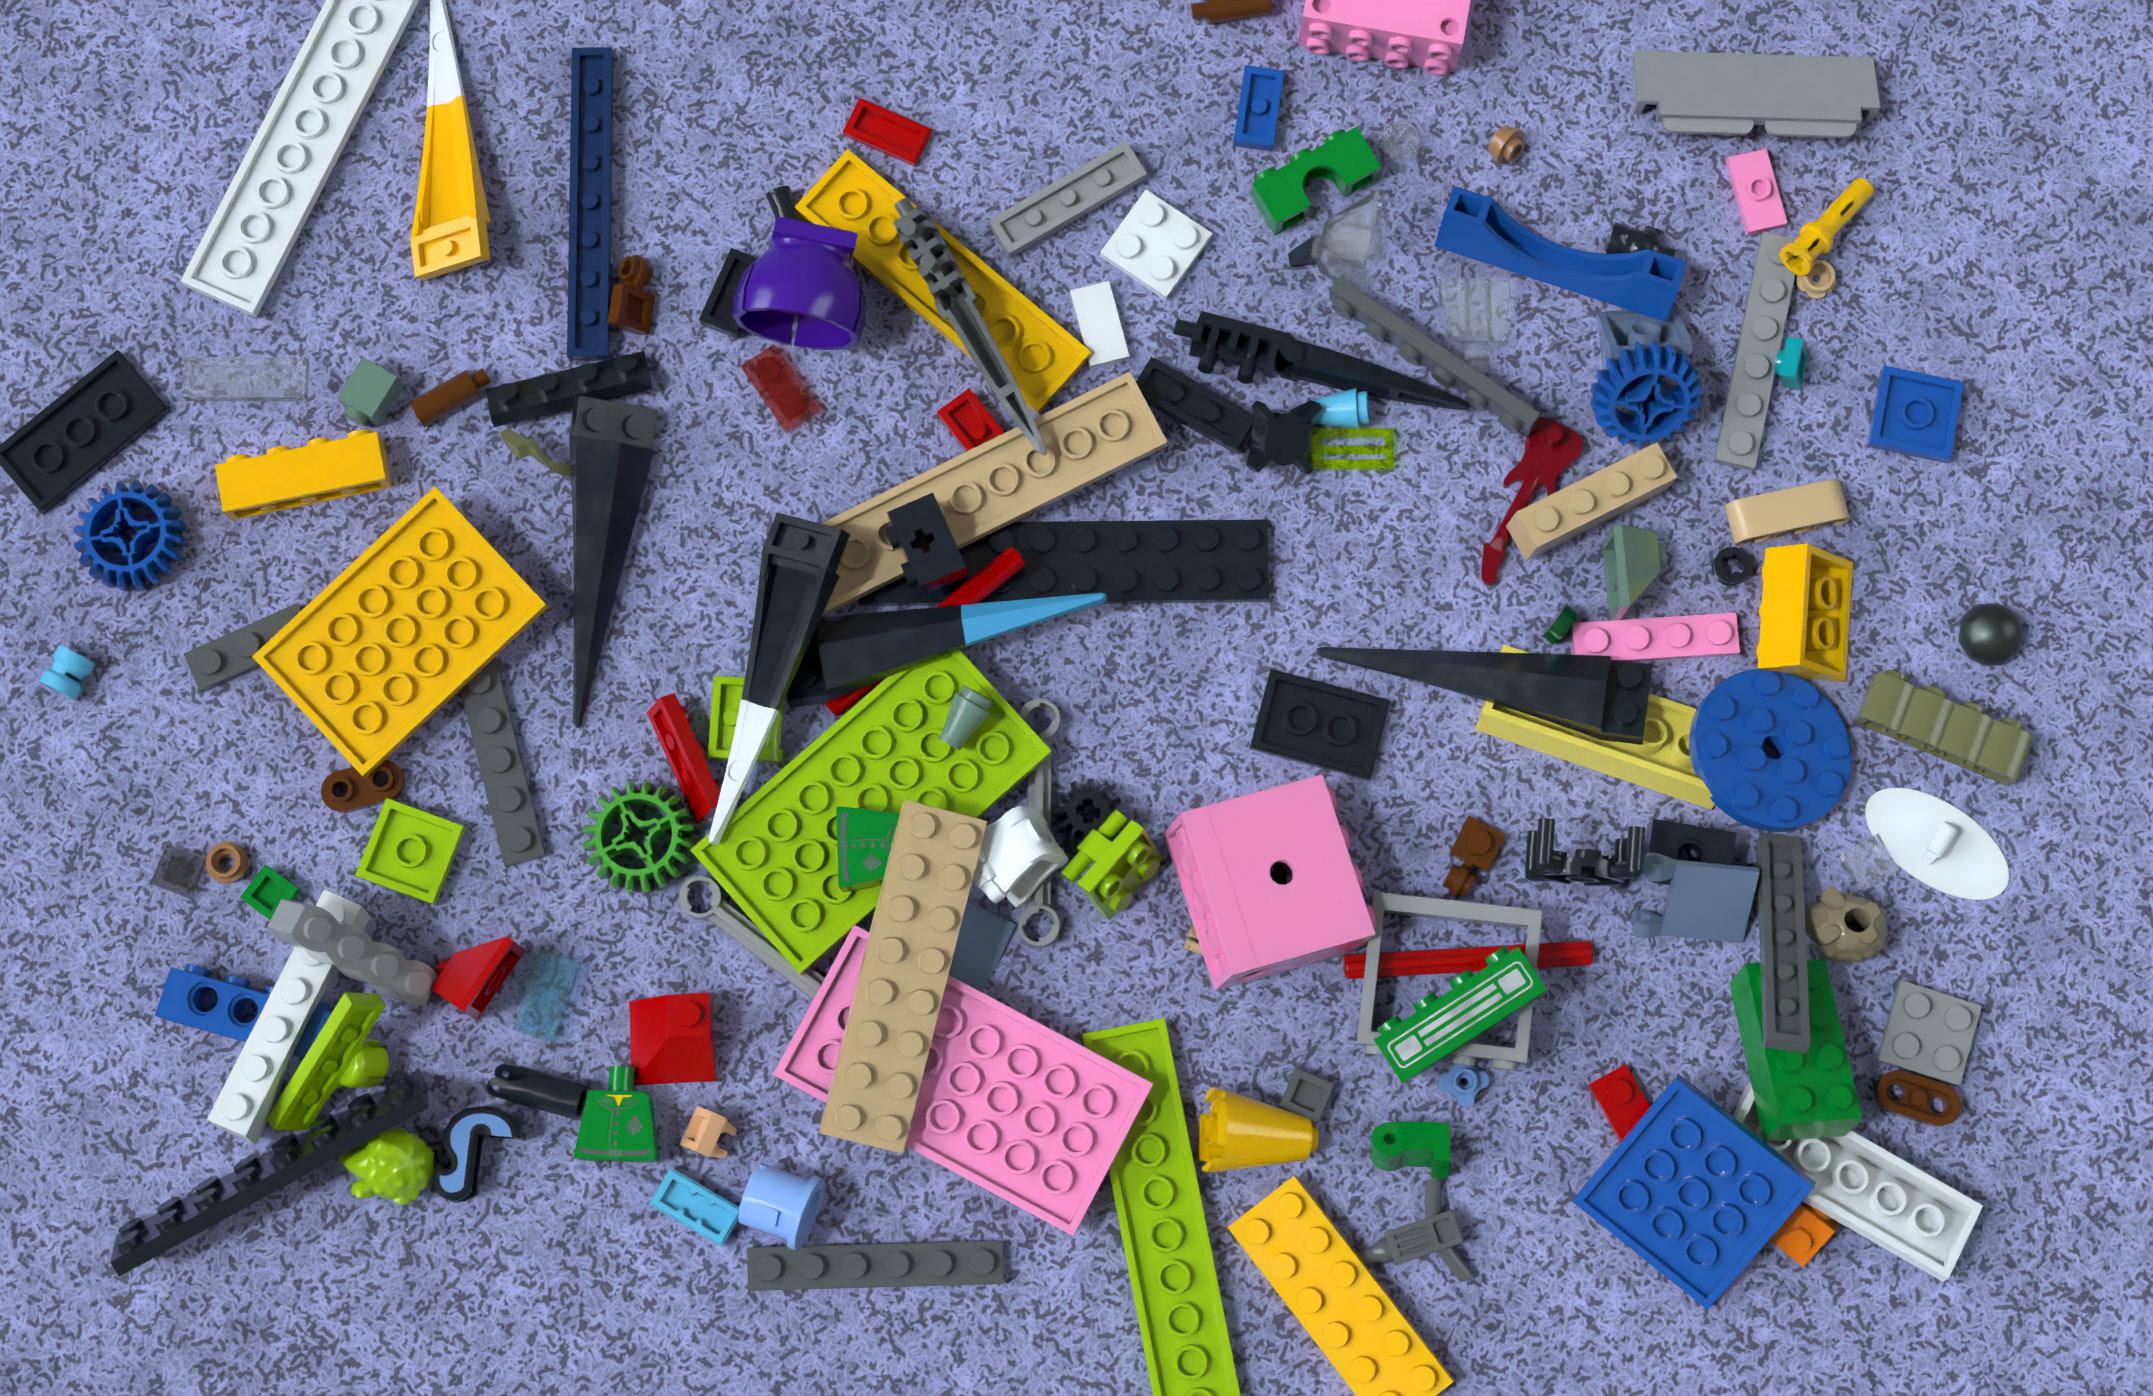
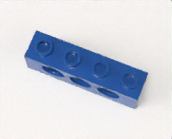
M186 963L184 971L171 967L155 1016L246 1043L273 987L266 986L264 993L250 990L251 982L238 977L226 975L224 982L209 978L211 970ZM215 990L218 995L217 1005L212 1010L204 1012L201 1007V999L208 991ZM255 1001L258 1006V1014L253 1021L244 1023L241 1019V1010L245 1004ZM319 1001L304 1029L293 1056L304 1059L332 1013L329 1012L331 1004Z

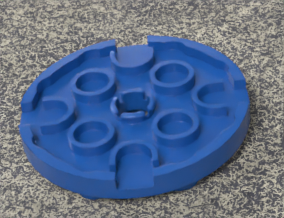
M1763 669L1746 670L1734 674L1718 684L1705 696L1698 706L1691 723L1689 750L1696 776H1701L1706 787L1713 795L1710 799L1728 816L1746 826L1769 832H1786L1800 829L1830 811L1845 791L1851 771V747L1844 723L1830 701L1818 689L1795 675ZM1772 739V743L1775 744L1781 756L1778 759L1769 758L1762 749L1763 741Z

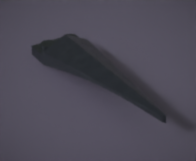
M575 396L569 434L574 559L573 724L576 728L582 725L654 453L652 446L658 413L656 409L585 396Z
M1317 648V654L1321 658L1392 674L1461 693L1555 723L1599 740L1643 745L1652 678V664L1611 660V656Z

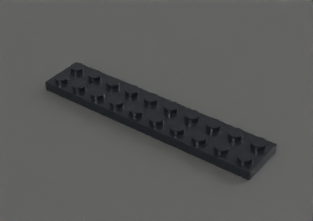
M1267 519L1013 522L959 549L967 567V577L922 596L918 585L910 587L904 576L858 599V606L939 605L1009 547H1014L1021 554L1026 562L1025 565L979 603L1093 593L1106 594L1107 600L1102 604L1268 602Z

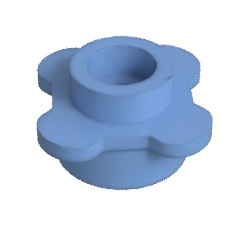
M1453 1064L1450 1072L1439 1078L1438 1085L1442 1092H1449L1453 1097L1457 1098L1458 1105L1470 1107L1474 1104V1096L1478 1091L1488 1086L1489 1077L1487 1073L1483 1071L1478 1072L1472 1066ZM1461 1078L1467 1079L1468 1083L1466 1086L1460 1084Z

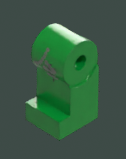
M1382 1123L1372 1132L1370 1145L1371 1161L1377 1168L1384 1171H1394L1402 1166L1430 1167L1431 1178H1448L1450 1167L1449 1123Z

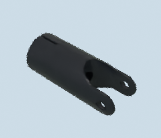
M508 1064L498 1065L495 1069V1076L497 1078H491L486 1084L488 1093L494 1097L576 1120L581 1115L588 1089V1084ZM503 1070L509 1073L507 1077L502 1075ZM494 1085L499 1087L498 1091L493 1089Z

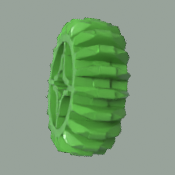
M630 781L626 785V795L622 796L621 791L614 786L611 788V793L615 800L609 803L603 796L597 799L601 807L604 808L601 813L592 809L588 811L587 815L597 823L596 826L584 825L582 831L589 836H595V839L586 840L582 843V847L585 851H597L589 856L587 862L590 866L602 864L596 873L601 880L613 873L610 879V886L617 889L623 880L626 879L625 888L628 893H634L637 881H641L644 893H650L652 889L651 879L655 878L661 888L667 887V881L662 874L669 871L672 877L676 879L681 876L678 869L673 866L676 861L683 865H689V857L680 852L681 849L690 850L695 846L694 841L683 838L685 835L694 833L695 826L690 823L681 824V822L691 816V813L687 808L675 811L681 803V799L677 795L670 797L665 802L668 794L666 787L660 786L653 796L652 784L649 781H644L641 793H637L634 782ZM648 805L661 810L667 816L659 820L653 818L648 821H642L636 817L631 807ZM620 813L623 830L619 836L612 839L613 844L606 847L608 827L614 817ZM630 820L643 833L649 831V836H644L647 840L644 843L648 851L647 854L634 841L629 842V838H634L631 835L633 828ZM672 828V839L669 849L663 858L658 861L654 845L657 839L665 835L666 830ZM629 853H636L641 856L647 868L627 869L617 865L611 859L618 855L624 856Z

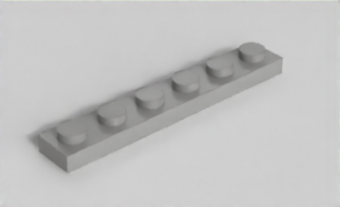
M1765 231L1760 236L1713 463L1748 471H1754L1756 468L1775 376L1776 356L1781 347L1795 274L1790 272L1781 262L1779 254L1786 244L1793 243L1796 238Z

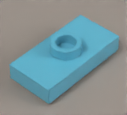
M671 1167L649 1203L650 1206L721 1247H724L738 1223L740 1207Z

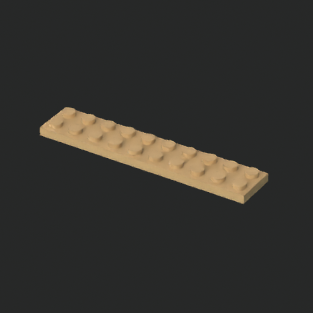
M1127 372L1034 418L1047 449L1046 456L1038 453L1020 428L1016 427L821 523L840 528L850 534L836 574L840 576L822 617L904 577L900 564L907 562L901 547L896 550L892 549L884 527L890 525L887 515L888 511L933 492L958 549H961L1167 447L1168 442L1131 372ZM924 538L917 541L918 548H921L924 554L931 551L930 544H927Z

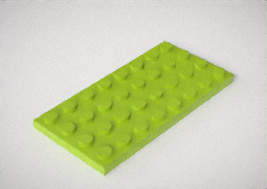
M956 650L884 679L732 813L717 846L709 843V833L690 851L802 976L850 933L854 925H860L875 911L881 885L852 892H842L838 887L836 807L843 806L900 814L903 800H909L979 819L1051 756L1052 751L960 650ZM966 685L992 700L993 703L988 710L991 712L989 717L964 743L961 750H958L940 740L939 736L943 731L955 692L960 693L963 686Z

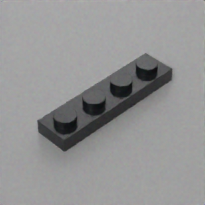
M645 351L513 383H505L486 389L493 427H498L574 408L575 396L610 400L651 390L653 386Z

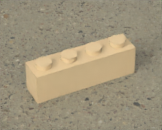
M1656 442L1517 511L1506 527L1525 561L1661 494L1676 480L1677 475Z

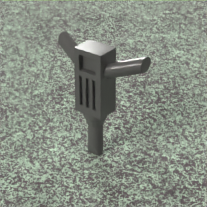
M1432 1178L1425 1181V1219L1384 1232L1385 1237L1379 1239L1371 1247L1356 1251L1366 1266L1374 1263L1391 1262L1399 1265L1436 1252L1460 1283L1476 1278L1453 1248V1246L1465 1242L1454 1210L1441 1213V1178Z

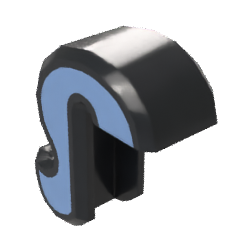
M479 1106L465 1108L451 1117L443 1134V1146L451 1161V1166L447 1168L437 1165L433 1176L434 1187L440 1196L446 1200L459 1203L465 1202L477 1194L483 1138L494 1137L525 1140L524 1127L513 1115L499 1108Z

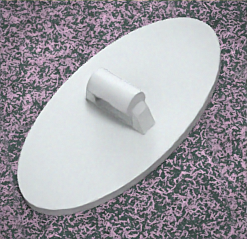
M1907 788L1882 789L1868 799L1865 817L1872 836L1882 850L1898 866L1917 880L1943 893L1969 900L1990 899L1998 896L2006 889L2009 881V870L2001 850L1979 824L1956 807L1927 793Z

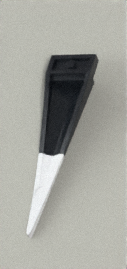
M776 513L762 550L755 617L743 692L728 764L709 835L710 844L717 846L721 840L840 576L836 574V571L850 537L849 533L840 528Z

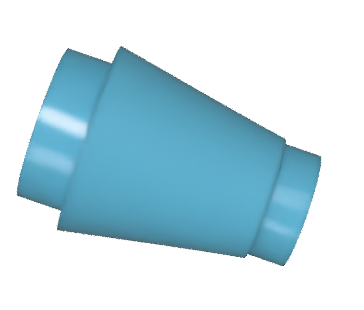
M1357 388L1312 400L1322 406V409L1311 419L1312 424L1359 429L1360 424H1370V406L1367 391L1358 392Z

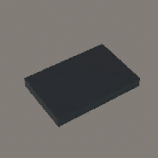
M1270 669L1249 749L1370 781L1390 700Z

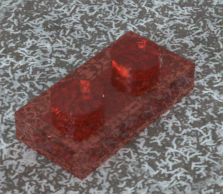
M775 344L741 365V370L786 434L820 412L818 406Z

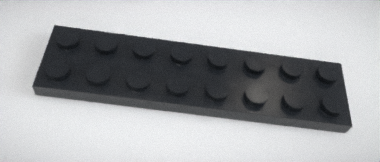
M420 1071L410 1076L407 1072L395 1076L385 1084L386 1089L372 1097L370 1093H366L355 1098L347 1105L348 1110L335 1117L332 1114H326L310 1124L309 1131L296 1138L294 1134L281 1138L271 1146L272 1151L259 1158L256 1155L246 1157L233 1167L234 1172L221 1179L218 1176H212L196 1186L195 1193L182 1200L179 1196L167 1200L157 1208L158 1213L145 1220L137 1217L125 1223L118 1230L119 1234L116 1235L110 1260L117 1275L121 1276L428 1109L427 1084Z

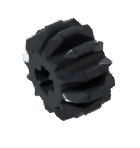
M1094 779L1087 780L1086 791H1081L1079 784L1074 781L1070 784L1074 797L1065 792L1058 794V800L1067 807H1054L1053 816L1066 819L1057 823L1055 829L1057 833H1062L1071 828L1066 838L1068 845L1075 843L1078 835L1082 837L1083 841L1092 829L1098 830L1114 812L1111 810L1121 804L1119 796L1105 800L1110 791L1108 784H1104L1097 793L1094 792ZM1084 805L1093 806V812L1100 814L1098 819L1093 817L1092 823L1086 824L1083 823V816L1076 815L1078 810L1083 812Z

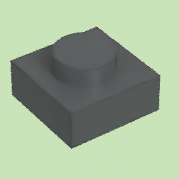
M1295 1067L1278 1108L1307 1117L1311 1122L1318 1124L1334 1084Z

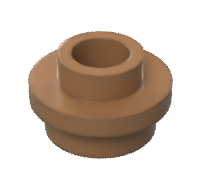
M1508 125L1501 127L1494 134L1488 146V152L1493 155V160L1500 165L1505 164L1507 160L1509 162L1515 161L1525 146L1523 141L1524 132L1518 127L1511 128Z
M218 843L210 849L206 856V870L214 880L220 883H234L241 879L247 871V853L236 843ZM225 856H233L234 866L230 870H223L220 865L221 860Z

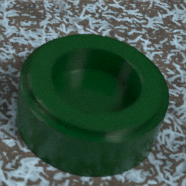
M1566 603L1558 611L1541 636L1552 645L1557 644L1576 621L1578 612Z

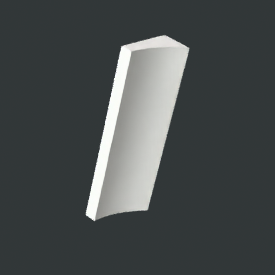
M1750 1082L1742 1093L1733 1117L1764 1141ZM1852 1130L1843 1137L1766 1142L1816 1182L1814 1189L1803 1200L1804 1203L1938 1280L1944 1282L1949 1279L1983 1205Z

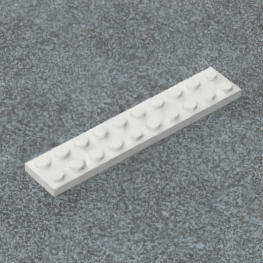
M419 0L325 1L180 280L185 287L255 318L258 316Z

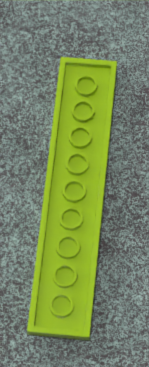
M1165 1018L1084 1033L1082 1038L1085 1048L1153 1083L1146 1100L1109 1168L1152 1395L1241 1396Z

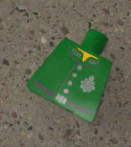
M843 806L836 807L838 887L842 892H852L882 885L899 813Z
M609 1066L608 1091H588L574 1151L575 1159L579 1161L660 1163L653 1096L649 1092L634 1091L635 1067Z

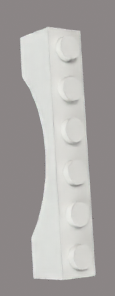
M325 889L316 906L330 912L337 921L354 925L363 931L371 917L361 905ZM294 947L207 1118L209 1122L221 1130L255 1145L257 1144L268 1122L267 1117L277 1103L279 1092L296 1046L320 999L339 972L337 966L317 961L309 956L303 948Z

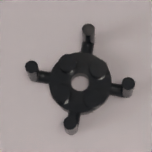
M1540 818L1538 819V830L1527 832L1525 877L1532 882L1551 881L1570 884V881L1584 882V886H1608L1625 889L1628 887L1631 878H1638L1643 873L1646 828L1638 826L1628 827V839L1615 840L1614 856H1601V851L1576 849L1575 857H1567L1566 852L1553 850L1555 820Z

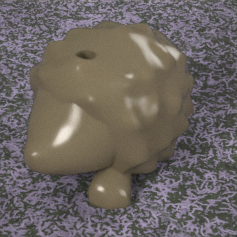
M1830 887L1824 890L1820 898L1821 902L1805 909L1806 935L1812 941V946L1818 951L1820 959H1829L1832 963L1843 962L1846 965H1852L1855 962L1863 963L1867 959L1876 958L1888 939L1887 917L1884 914V910L1879 909L1875 902H1869L1867 898L1856 897L1849 892L1842 895L1835 887Z

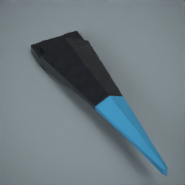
M1104 593L821 617L786 694L787 702L790 708L833 701L886 677L967 646L1042 621L1102 604L1107 600V597Z

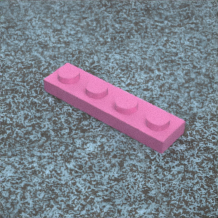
M1736 613L1579 622L1571 626L1573 655L1611 656V660L1641 662L1735 656L1740 653Z

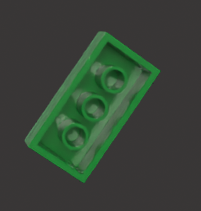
M1825 959L1807 960L1811 1040L1807 1053L1763 1047L1760 963L1745 964L1729 983L1765 1142L1843 1137L1862 1119Z

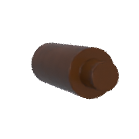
M1204 0V2L1191 4V15L1193 20L1207 18V23L1213 24L1271 16L1272 6L1271 0Z
M483 368L471 375L465 370L409 403L423 427H426L481 396L478 389L489 384L491 381Z

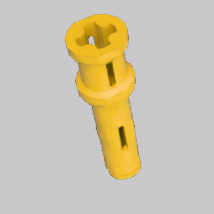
M1864 178L1854 180L1816 221L1804 224L1799 231V237L1793 243L1786 244L1780 250L1781 262L1790 272L1804 276L1813 269V262L1819 255L1826 254L1833 247L1835 235L1874 194V188L1871 183Z

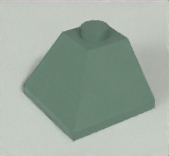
M1622 524L1613 525L1602 542L1609 620H1621L1661 572L1660 568H1665V547L1663 543L1658 544L1657 531Z

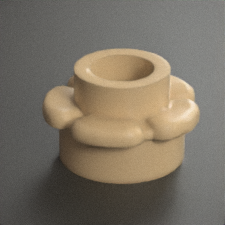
M1815 260L1813 262V269L1807 275H1797L1796 284L1799 290L1806 292L1810 298H1823L1825 293L1832 292L1836 286L1835 271L1824 260ZM1814 276L1819 277L1820 281L1818 283L1813 281L1812 278Z

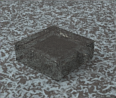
M166 845L150 884L192 900L206 867V860Z

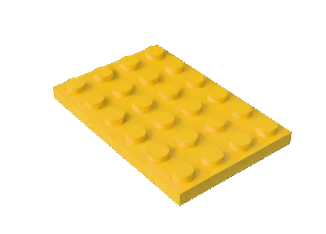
M434 486L252 657L363 777L367 778L373 770L380 766L549 606L448 498Z

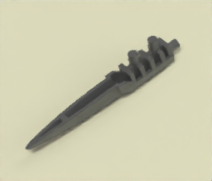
M908 198L901 199L894 205L901 218L893 222L900 235L901 242L908 249L909 256L917 265L920 275L928 284V289L934 296L938 312L943 320H950L976 366L1014 422L1038 453L1046 456V446L1025 399L974 304L978 301V298L927 210L917 207L913 208Z

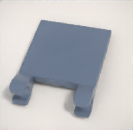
M1658 853L1646 854L1643 863L1644 869H1646V878L1655 882L1669 879L1671 881L1663 917L1646 910H1635L1632 913L1631 925L1634 926L1633 933L1637 938L1646 939L1664 935L1743 943L1760 874L1759 868L1675 860Z
M967 900L949 975L983 993L1016 924Z

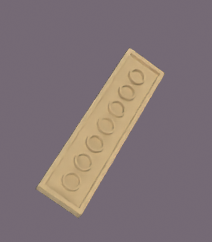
M903 800L818 1133L903 1154L987 821Z

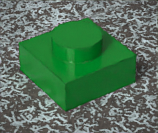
M265 864L240 896V899L271 921L282 899L295 900L301 893V890Z

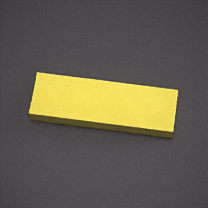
M1503 644L1501 649L1502 653H1529ZM1649 693L1643 745L1599 740L1488 701L1483 703L1475 727L1477 731L1710 810L1715 805L1710 799L1713 795L1706 787L1701 776H1696L1690 757L1689 734L1691 723L1697 710L1695 708Z

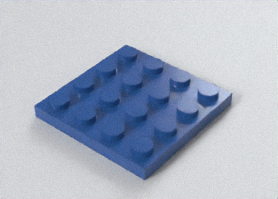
M1678 1073L1575 1195L1572 1202L1708 1310L1814 1189L1816 1182Z

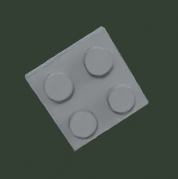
M1898 981L1876 1062L1955 1087L1960 1086L1982 1005L1906 981Z

